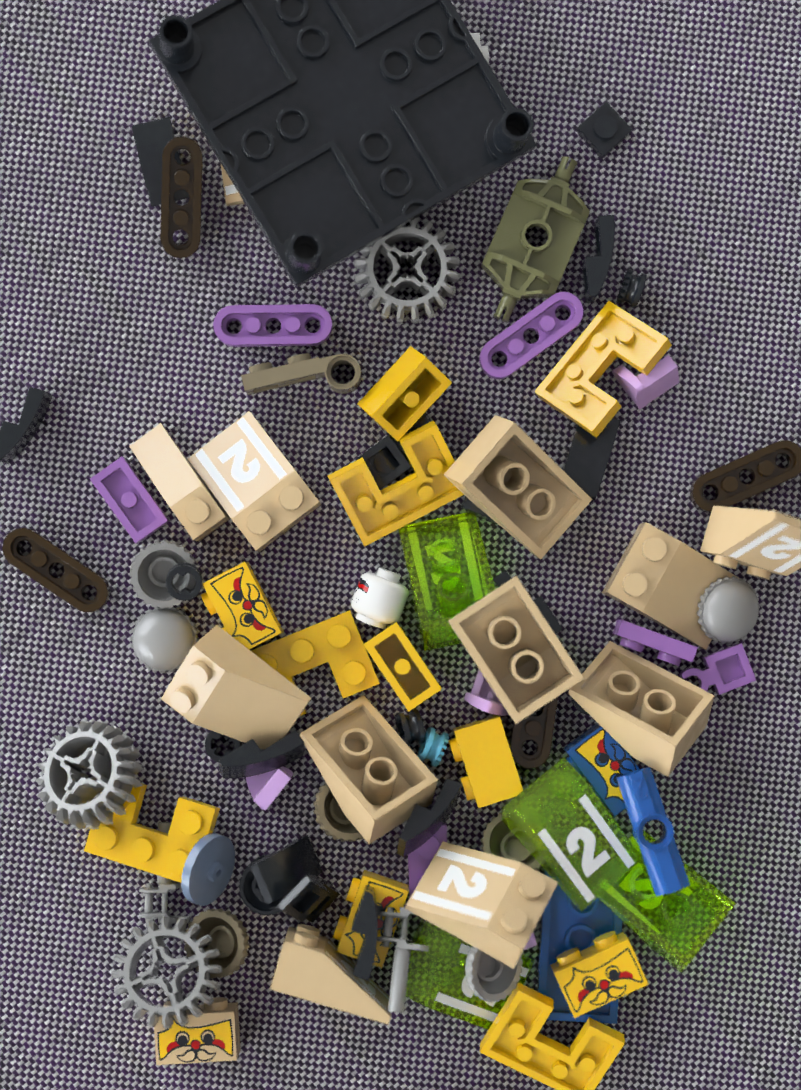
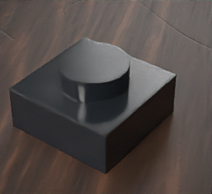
M607 101L576 129V132L601 160L631 135L633 131Z

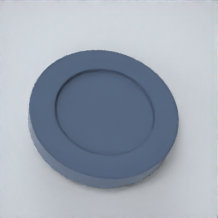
M218 833L207 834L190 851L184 864L181 878L182 892L188 901L200 906L208 905L214 902L226 888L235 864L234 845L228 837Z

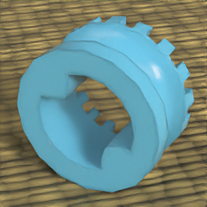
M429 727L425 733V742L420 744L417 756L423 762L425 759H429L431 765L437 767L442 760V756H444V752L441 750H446L447 748L445 745L448 744L449 734L443 732L439 735L436 733L435 728Z

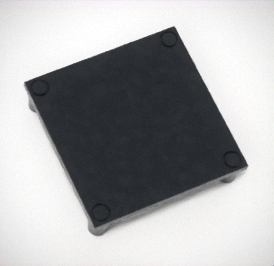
M219 0L187 19L180 15L166 17L160 23L159 34L149 39L150 47L296 288L529 153L537 146L531 136L534 128L532 116L526 110L513 106L450 0Z

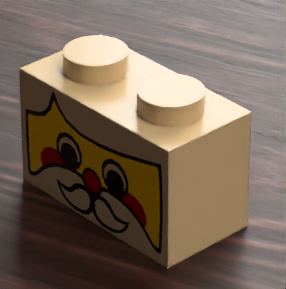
M224 997L213 998L214 1002L212 1005L205 1003L198 1005L203 1012V1015L200 1017H195L189 1009L186 1011L188 1016L187 1025H180L176 1015H173V1025L170 1029L163 1027L162 1015H160L158 1023L154 1027L156 1065L236 1061L241 1051L238 1002L228 1003V999ZM165 1002L164 1007L172 1006L171 1002Z

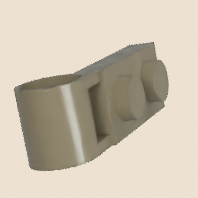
M310 353L287 358L288 364L273 367L271 362L257 364L249 367L250 373L241 375L247 395L326 377L327 383L333 391L339 394H349L358 388L362 378L360 365L351 355L337 354L319 359V357L311 358ZM342 364L351 366L355 371L353 379L346 384L337 383L332 378L334 369Z

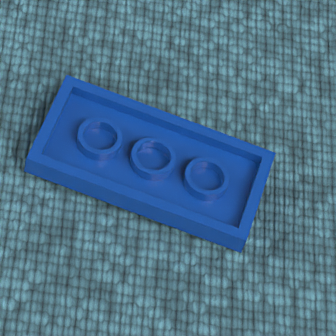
M548 857L545 859L546 863L543 874L557 881L558 884L541 916L537 992L554 999V1009L547 1020L586 1022L590 1017L600 1023L617 1024L618 999L574 1018L551 964L558 962L556 957L564 951L572 948H579V951L593 946V940L604 933L615 931L616 934L622 932L623 909L595 882L601 876L624 898V890L618 884L625 877V863L620 860H608L587 878L582 870V858H567L595 896L588 903L556 858Z

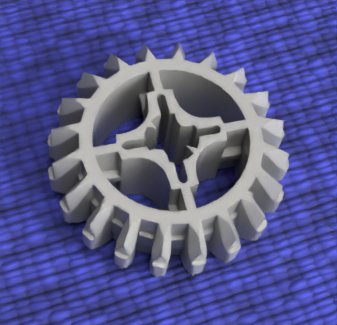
M418 218L410 221V227L402 226L374 242L373 247L369 245L359 251L367 258H357L354 260L356 268L366 270L354 275L355 283H368V285L359 290V295L361 298L374 295L368 304L369 309L372 311L381 304L385 305L381 313L383 319H387L391 311L395 310L397 311V323H403L404 312H411L412 322L414 324L419 323L418 311L422 309L425 315L431 319L434 317V310L431 304L434 303L438 308L444 310L447 307V303L441 294L453 297L456 293V289L447 282H458L460 274L448 269L459 266L460 259L455 256L446 257L455 250V245L453 242L440 245L446 236V232L440 230L434 236L430 235L433 227L431 221H427L422 230L417 228ZM401 241H413L423 246H418L414 251L406 253L401 252L395 246L392 248L390 245ZM432 253L436 257L440 268V276L434 287L428 282V278L422 272V267ZM380 254L387 259V263L393 270L382 288L374 276L375 264ZM416 262L414 266L415 276L409 278L407 274L406 278L399 277V264L406 263L407 266L408 263L414 264ZM408 287L416 290L419 294L422 293L424 296L414 300H401L391 295L393 293L396 294L402 288Z
M80 721L78 728L66 726V737L61 735L53 736L56 746L53 749H43L48 759L46 762L38 763L37 765L39 769L44 771V775L35 780L39 786L44 787L37 796L42 801L47 802L45 807L47 812L55 815L58 822L65 825L71 824V827L76 829H84L85 826L90 829H99L100 823L106 825L113 824V813L118 815L126 814L123 804L125 801H136L134 795L130 793L133 787L142 786L140 780L135 778V775L144 770L141 764L135 762L141 754L138 749L132 747L134 741H132L131 737L123 734L120 728L114 725L110 726L102 721H95L93 724L88 721ZM82 769L91 772L90 774L95 776L97 781L88 778L89 775L83 773ZM102 792L98 797H96V798L93 800V798H94L98 793Z
M168 915L163 916L161 919V929H158L157 923L154 919L150 918L146 920L147 934L135 926L132 929V933L137 939L135 944L127 939H122L120 943L129 950L127 956L115 954L113 958L116 962L124 963L123 970L111 972L112 978H124V984L116 986L114 993L117 995L129 993V996L121 1003L122 1008L129 1009L137 1004L138 1006L132 1016L135 1020L142 1019L146 1012H149L147 1025L150 1027L156 1026L160 1015H162V1024L165 1029L172 1028L173 1015H176L180 1025H187L188 1016L186 1011L189 1009L195 1017L202 1016V1009L197 1005V1002L201 1000L205 1004L212 1005L214 999L206 994L205 991L207 987L218 990L221 986L219 982L209 980L210 973L218 974L223 971L222 966L210 965L209 960L220 956L219 950L211 949L205 951L204 949L212 942L213 938L207 934L197 940L196 938L200 933L201 926L196 923L186 933L187 919L179 917L175 927L172 928L171 917ZM163 939H182L193 949L195 954L175 959L170 954L169 949L165 947ZM152 945V964L148 970L136 977L139 958L145 949ZM164 959L169 965L181 966L176 968V975L171 974L174 977L170 981L171 984H169L167 979L154 977L158 975L159 969H163L160 966L164 963ZM199 966L197 983L191 994L183 1000L182 979L185 974ZM147 986H161L165 995L169 997L172 1006L160 1007L151 1003L143 996L140 989Z

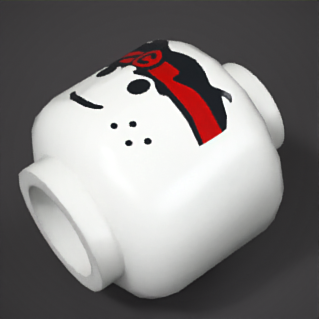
M381 567L378 568L377 574L370 572L362 574L351 600V607L357 612L355 618L381 629H385L387 624L398 622L409 596L408 589L399 583L401 575Z

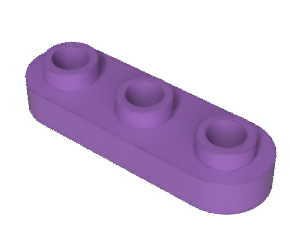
M558 292L546 299L484 345L479 357L482 371L493 379H505L511 376L579 325L583 317L581 301L569 292ZM558 308L567 309L569 318L564 321L559 320L555 315V310ZM528 330L534 331L538 336V340L532 344L527 343L523 338V334ZM496 353L503 354L506 358V364L501 367L495 366L491 360L492 356Z
M315 304L230 305L222 308L216 314L213 327L218 339L231 347L317 346L328 340L332 333L333 324L328 311ZM276 320L281 323V329L277 333H269L267 331V324L270 321ZM310 320H317L320 323V329L315 333H310L306 330V324ZM232 321H238L242 324V328L237 334L228 332V325Z

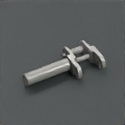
M158 822V830L168 833L171 822ZM157 875L159 887H152V883H146V887L139 888V892L145 893L144 912L139 913V917L145 918V922L150 918H158V923H161L162 917L168 915L171 917L172 924H175L179 917L187 919V923H190V916L170 915V912L167 911L168 892L170 889L182 888L180 882H173L171 879ZM153 893H162L161 911H153Z
M387 907V912L380 911V915L385 917L383 937H377V941L384 942L383 947H389L390 942L396 943L393 955L388 1012L404 1013L410 950L429 952V946L409 944L406 939L408 919H411V916L416 914L403 907H400V913H395L392 907ZM394 918H402L400 938H392Z

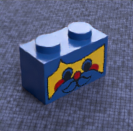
M596 723L563 748L569 756L563 762L577 780L584 776L593 789L587 792V794L600 812L608 808L616 816L626 808L616 777L639 770V767L627 751Z

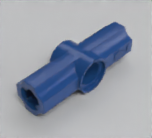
M646 767L616 777L632 825V834L639 845L655 896L673 893L690 886L674 839L673 825L667 818L651 768ZM656 819L662 826V835L659 840L648 842L643 836L644 825L648 821Z

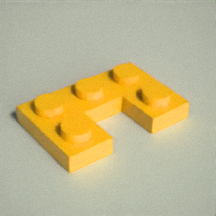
M608 301L534 392L545 403L597 438L620 410L621 405L616 399L594 384L617 357L647 376L672 344L667 337Z
M434 421L415 429L399 440L415 473L379 490L363 457L327 476L364 547L464 495L444 476L455 461Z
M351 610L251 650L295 686L296 684L292 676L328 662L343 699L380 684L368 652L363 645L364 642ZM304 709L300 716L307 713L306 709Z
M142 784L140 787H133L130 794L134 795L136 801H125L123 806L126 814L118 815L113 813V824L106 825L100 823L99 829H90L84 851L181 883L184 864L190 851L202 837L213 833L220 808L184 796L178 797L169 832L164 833L137 824L147 785Z
M518 982L516 988L513 989L480 1042V1053L556 1090H595L624 1046V1034L589 1017L571 1046L567 1047L539 1033L554 1009V999Z

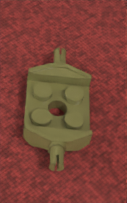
M562 156L555 176H552L550 180L525 179L517 181L481 265V268L502 290L503 296L493 315L498 320L505 309L506 312L502 321L509 323L515 305L520 299L549 298L557 290L590 213L585 203L569 189V180L575 166H577V162L574 159H571L568 168L565 169L569 157ZM531 227H540L547 233L548 240L542 246H531L526 240V231Z

